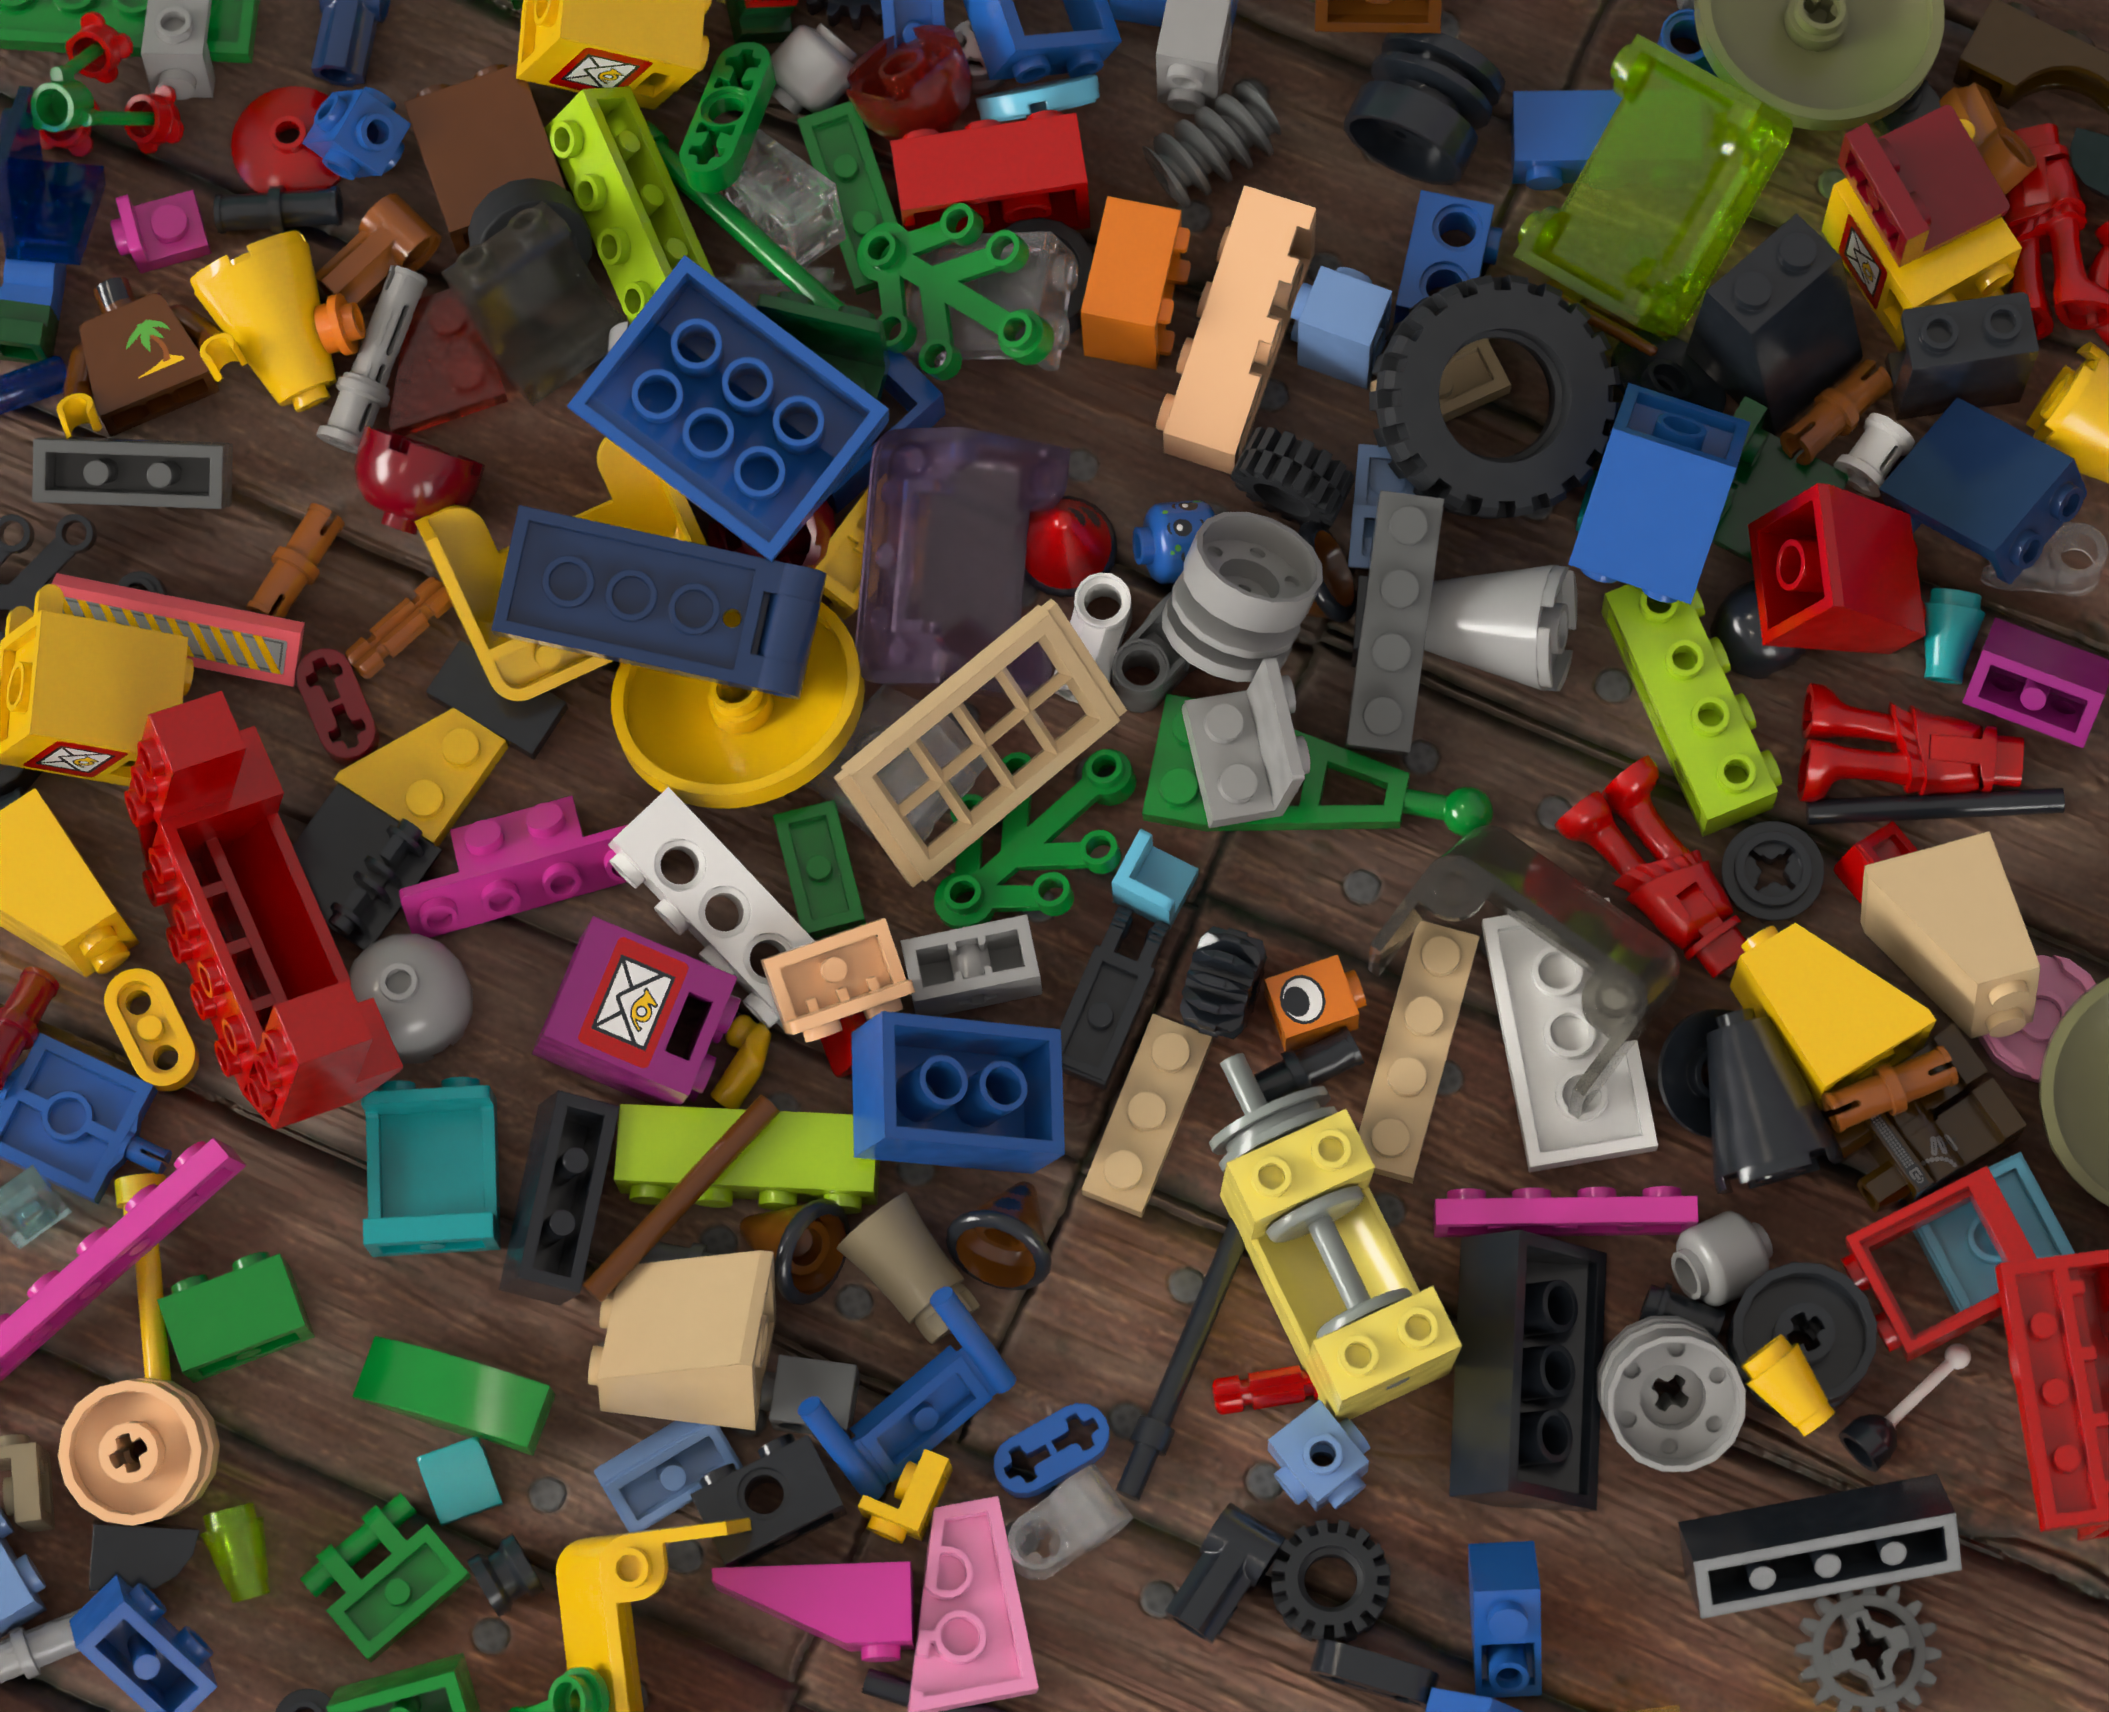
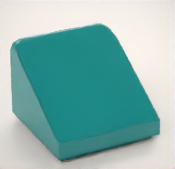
M478 1436L416 1458L441 1526L503 1505L484 1444Z

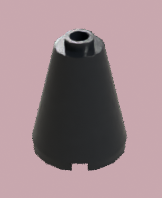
M1753 1008L1742 1009L1717 1017L1718 1029L1706 1034L1713 1176L1717 1194L1734 1193L1730 1181L1733 1179H1739L1740 1184L1748 1182L1749 1189L1820 1170L1817 1157L1827 1154L1828 1160L1833 1164L1841 1162L1844 1159L1841 1147L1770 1017L1756 1018Z

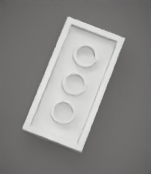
M1609 898L1482 919L1481 926L1529 1172L1657 1151L1658 1142Z

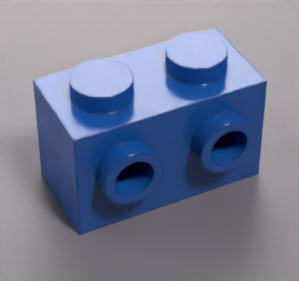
M116 1574L69 1620L75 1647L146 1712H192L218 1687L209 1659L213 1655L212 1649L189 1626H185L179 1632L163 1617L167 1612L166 1607L149 1588L142 1583H138L134 1588H131Z

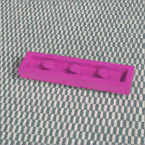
M1673 1186L1645 1188L1642 1190L1643 1196L1616 1197V1189L1610 1187L1582 1188L1577 1191V1197H1551V1190L1546 1188H1521L1512 1191V1198H1486V1191L1482 1189H1454L1447 1192V1199H1435L1433 1210L1434 1237H1468L1512 1230H1523L1542 1236L1680 1235L1684 1230L1698 1224V1197L1682 1196V1189Z

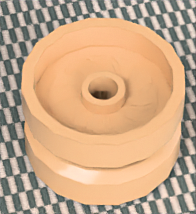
M145 1377L100 1386L78 1402L62 1427L58 1459L64 1484L83 1509L105 1522L134 1526L178 1515L199 1500L216 1474L220 1443L214 1418L197 1395L174 1381ZM143 1440L146 1444L147 1452L143 1453L138 1460L134 1455V1445L136 1441Z

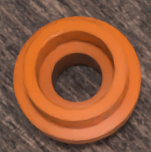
M341 293L328 296L326 303L317 305L314 309L315 325L320 341L329 354L340 351L345 356L356 354L359 350V339H363L366 336L362 312L355 302L348 303Z

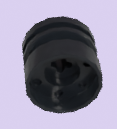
M1442 32L1387 33L1382 43V54L1378 55L1372 64L1371 75L1375 81H1369L1361 86L1344 120V131L1353 144L1367 156L1388 169L1425 183L1452 185L1461 180L1477 148L1478 135L1475 130L1488 125L1492 117V108L1499 103L1504 93L1505 79L1499 69L1483 54L1464 42Z

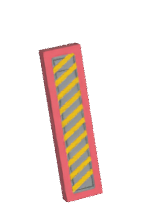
M56 573L51 583L57 585L63 591L64 614L188 637L187 658L192 659L193 665L196 668L291 687L295 685L297 680L296 672L301 657L304 622Z

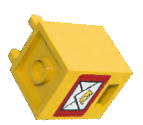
M523 0L516 79L577 93L582 89L630 86L639 107L655 110L674 92H678L681 86L697 72H701L704 68L709 53V39L703 35L704 14L707 13L712 0Z
M1960 119L1973 141L1975 135L1974 125L1968 120ZM1847 178L1833 184L1821 229L1832 248L1842 257L1843 265L1899 351L1906 348L1901 324V316L1905 309L2005 295L2004 293L2008 289L2010 280L2014 276L2013 272L2022 249L2001 217L1899 268Z
M47 584L36 593L34 613L26 606H18L7 615L5 637L0 643V764L129 787L132 778L131 767L135 765L138 755L137 743L142 740L148 714L182 704L183 696L188 693L191 687L194 665L192 659L187 658L188 637L64 614L63 591L57 585Z

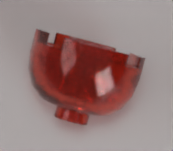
M922 25L912 28L917 37L916 39L899 45L897 43V48H895L893 35L882 40L864 53L852 66L847 75L851 90L846 89V92L857 114L870 130L889 141L902 139L905 134L919 129H934L939 133L952 131L954 124L963 115L969 104L973 88V76L965 52L953 30L943 25Z

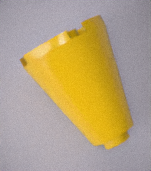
M294 230L251 243L246 246L249 252L231 261L228 255L215 260L199 270L190 279V283L195 291L194 294L222 331L233 336L245 356L247 364L280 406L293 404L296 412H302L328 400L330 394L327 388L335 384L337 379L332 355L324 349L315 325L314 309L317 305H321L309 244L300 231Z
M2088 342L2077 351L2086 360L2076 371L2064 365L2042 395L2026 425L2036 431L2033 436L2034 438L2074 458L2081 474L2109 484V356L2103 349L2092 342Z

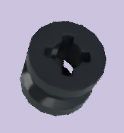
M513 1533L502 1539L499 1549L487 1556L478 1553L467 1560L481 1589L499 1617L511 1611L513 1601L524 1595L535 1597L545 1591L538 1575Z

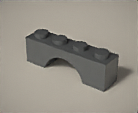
M1383 490L1379 493L1369 560L1363 621L1344 748L1408 756L1410 753L1444 505L1443 498Z

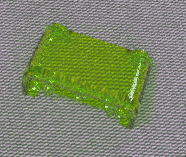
M1637 34L1632 44L1626 45L1618 53L1611 67L1610 75L1614 79V92L1622 98L1620 104L1561 209L1556 206H1548L1541 212L1534 211L1531 213L1519 231V246L1513 256L1631 324L1665 340H1669L1678 335L1685 327L1781 159L1790 141L1793 122L1790 118L1762 101Z

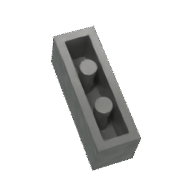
M63 436L33 439L32 502L223 509L232 506L233 443L91 437L67 439Z

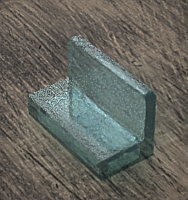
M33 1165L0 1188V1232L18 1249L24 1247L72 1212L57 1190Z

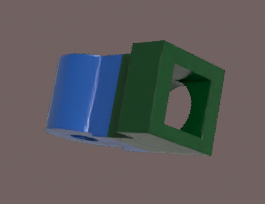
M12 243L10 245L4 264L3 286H0V360L52 366L66 281V256L63 249Z

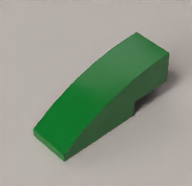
M375 1336L352 1397L356 1400L469 1438L478 1436L481 1439L534 1456L556 1394L549 1385L439 1351Z

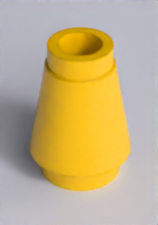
M1783 1334L1772 1339L1740 1366L1750 1378L1745 1384L1794 1427L1796 1426L1803 1436L1814 1431L1835 1413L1828 1403V1399L1799 1344L1796 1343L1791 1346Z

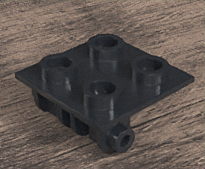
M339 783L293 844V848L327 926L362 950H365L371 943L379 940L402 908L399 890L420 883L442 853V849L423 838V832L410 821L402 818L398 822Z

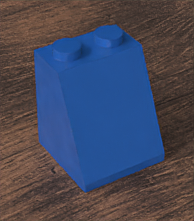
M1628 383L1568 565L1580 568L1584 575L1598 582L1614 583L1620 581L1642 588L1644 594L1660 602L1674 603L1679 600L1691 604L1739 463L1750 422Z

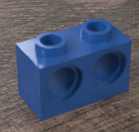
M1421 190L1396 301L1394 325L1403 321L1410 314L1409 309L1423 298L1429 297L1428 293L1431 290L1481 277L1484 263L1496 265L1503 228L1492 226L1494 204ZM1449 230H1461L1467 233L1472 241L1462 247H1453L1446 244L1440 236Z

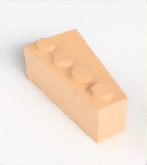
M1244 185L1232 224L1226 227L1220 242L1216 259L1219 264L1213 282L1207 281L1198 304L1196 317L1201 319L1194 339L1186 338L1178 359L1176 373L1182 374L1176 395L1169 393L1165 395L1158 414L1156 429L1163 431L1165 454L1232 474L1246 446L1288 329L1295 299L1301 285L1305 281L1315 253V207Z

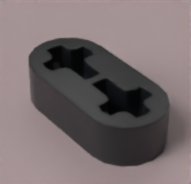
M1325 1639L1318 1640L1309 1671L1312 1675L1321 1679L1420 1708L1427 1707L1431 1688L1437 1687L1440 1677L1438 1673L1409 1662Z

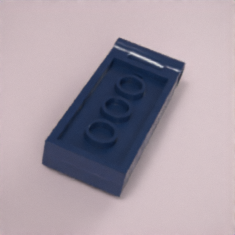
M519 505L491 631L493 635L741 689L756 690L776 696L800 699L827 573L805 566L774 560L771 562L761 557ZM735 612L741 617L740 624L736 627L726 626L723 618L727 613Z

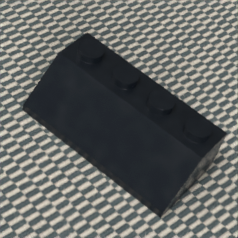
M1523 1230L1461 1237L1456 1334L1462 1347L1455 1360L1449 1497L1495 1507L1581 1512L1597 1511L1601 1405L1597 1398V1368L1603 1356L1607 1253Z

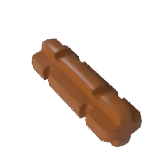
M434 576L428 577L414 590L416 597L412 600L407 597L369 629L372 635L367 640L360 637L346 650L344 655L357 674L364 679L372 678L386 665L383 662L384 658L388 655L391 658L398 655L430 626L428 620L432 616L438 619L453 606L440 580Z

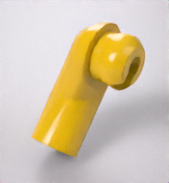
M745 1014L736 1017L727 1034H725L727 1043L739 1050L710 1094L715 1101L728 1109H739L760 1078L771 1041L769 1029L762 1022L757 1024L750 1016Z

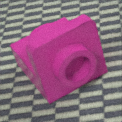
M194 190L133 206L128 194L116 198L121 218L110 220L113 236L120 256L131 254L141 274L212 254Z

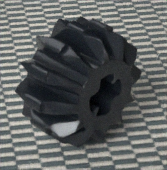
M1213 926L1199 939L1196 952L1193 953L1190 968L1186 973L1185 986L1181 993L1183 998L1179 1009L1184 1025L1199 1029V1033L1215 1038L1223 1036L1234 1040L1243 1032L1248 1025L1251 1013L1254 1012L1255 1002L1260 993V985L1265 973L1264 966L1267 955L1262 940L1248 936L1247 932L1230 927L1226 930Z

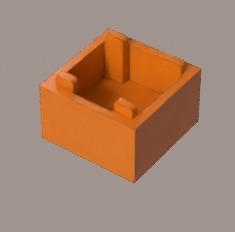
M1107 196L1081 308L1084 356L1157 370L1160 354L1166 356L1172 354L1175 333L1166 330V326L1172 320L1174 311L1173 295L1176 284L1186 285L1188 283L1191 271V263L1187 260H1182L1183 253L1188 249L1190 230L1182 227L1181 210Z

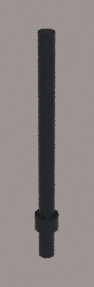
M1231 1217L1147 1416H1139L1129 1441L1134 1447L1115 1492L1128 1499L1140 1500L1158 1455L1166 1456L1176 1432L1171 1428V1424L1245 1251L1243 1239Z

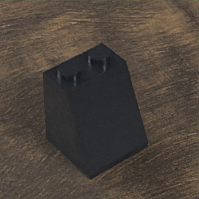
M1797 213L1706 291L1685 351L1739 405L1746 396L1767 407L1762 428L1775 436L1812 405L1819 393L1824 389L1831 388L1860 363L1863 358L1842 257Z

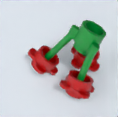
M91 11L84 14L80 19V31L66 42V52L70 61L65 65L53 67L50 71L51 82L40 85L32 95L30 106L34 118L32 124L36 129L34 138L37 145L44 150H52L55 147L69 149L74 156H85L92 151L94 141L90 134L92 126L124 125L128 136L137 142L140 151L146 154L155 153L159 145L165 142L171 144L178 143L182 139L184 126L180 121L179 110L174 104L176 93L172 87L163 85L158 88L157 85L152 94H137L128 101L124 111H100L99 105L93 99L90 90L82 82L74 79V75L79 72L83 76L96 78L102 83H111L119 75L117 67L122 59L128 58L133 53V43L127 34L118 33L113 27L108 26L105 23L104 17L98 12Z

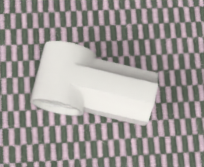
M1100 572L1088 576L1079 584L1075 592V607L1070 624L1110 683L1114 656L1121 647L1123 637L1132 622V602L1128 586L1121 578L1111 573ZM1102 596L1110 597L1116 600L1121 608L1112 618L1106 620L1096 619L1086 611L1089 603L1095 598ZM1066 684L1055 692V694L1064 697L1068 701L1078 703Z

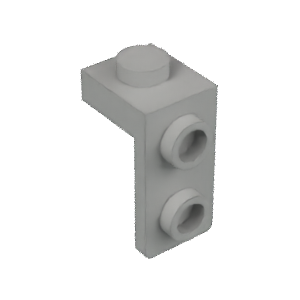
M148 0L141 56L151 94L154 93L157 85L158 88L167 85L174 89L176 100H186L191 97L213 98L216 77L207 45L212 0Z

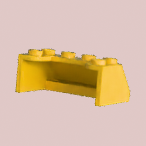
M605 437L598 449L597 465L612 499L573 517L707 546L687 498ZM449 506L414 521L491 686L500 696L512 701L529 700L612 662V660L493 635L491 629L510 546L498 551L481 516L465 506Z

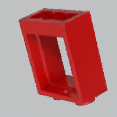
M1988 1166L1846 1237V1247L1850 1254L1841 1258V1263L1848 1277L1862 1292L1869 1289L1881 1311L1874 1316L1877 1322V1332L1888 1352L1900 1347L1907 1362L2002 1315L1999 1292L1914 1335L1871 1252L1971 1202L2002 1262L2037 1258Z

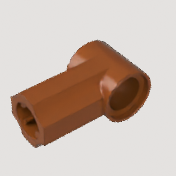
M1977 83L1962 88L1954 87L1939 100L1941 107L1944 105L1952 106L1959 119L1968 120L1974 125L1975 135L1973 143L2004 195L2008 194L2037 167L2035 156L2030 148L2016 133L2007 128L1988 89Z
M397 193L389 194L375 203L366 213L359 225V234L315 273L317 285L327 296L341 293L348 303L355 302L361 310L383 290L391 265L395 267L401 266L416 272L437 251L441 243V235Z

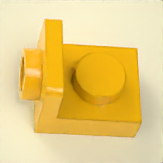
M924 1449L918 1464L908 1461L894 1493V1498L902 1500L899 1509L869 1496L862 1495L858 1509L863 1517L870 1520L866 1529L898 1544H903L906 1535L923 1541L931 1522L933 1509L938 1506L953 1471L949 1458Z

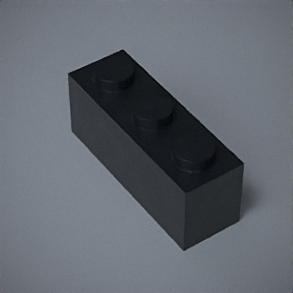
M560 1090L539 1104L499 1290L559 1306L580 1294L620 1106Z

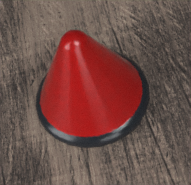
M1054 496L1036 503L1021 516L1013 533L1012 555L1017 569L1023 578L1034 588L1057 597H1075L1079 584L1088 576L1100 572L1110 573L1117 555V536L1106 514L1095 504L1073 496Z

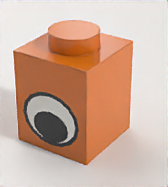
M1338 954L1264 979V996L1284 1051L1291 1048L1297 1050L1312 1045L1340 1031V1028L1344 1026L1348 1028L1349 1032L1358 1029V1008L1367 1006L1356 971L1353 969L1344 972Z

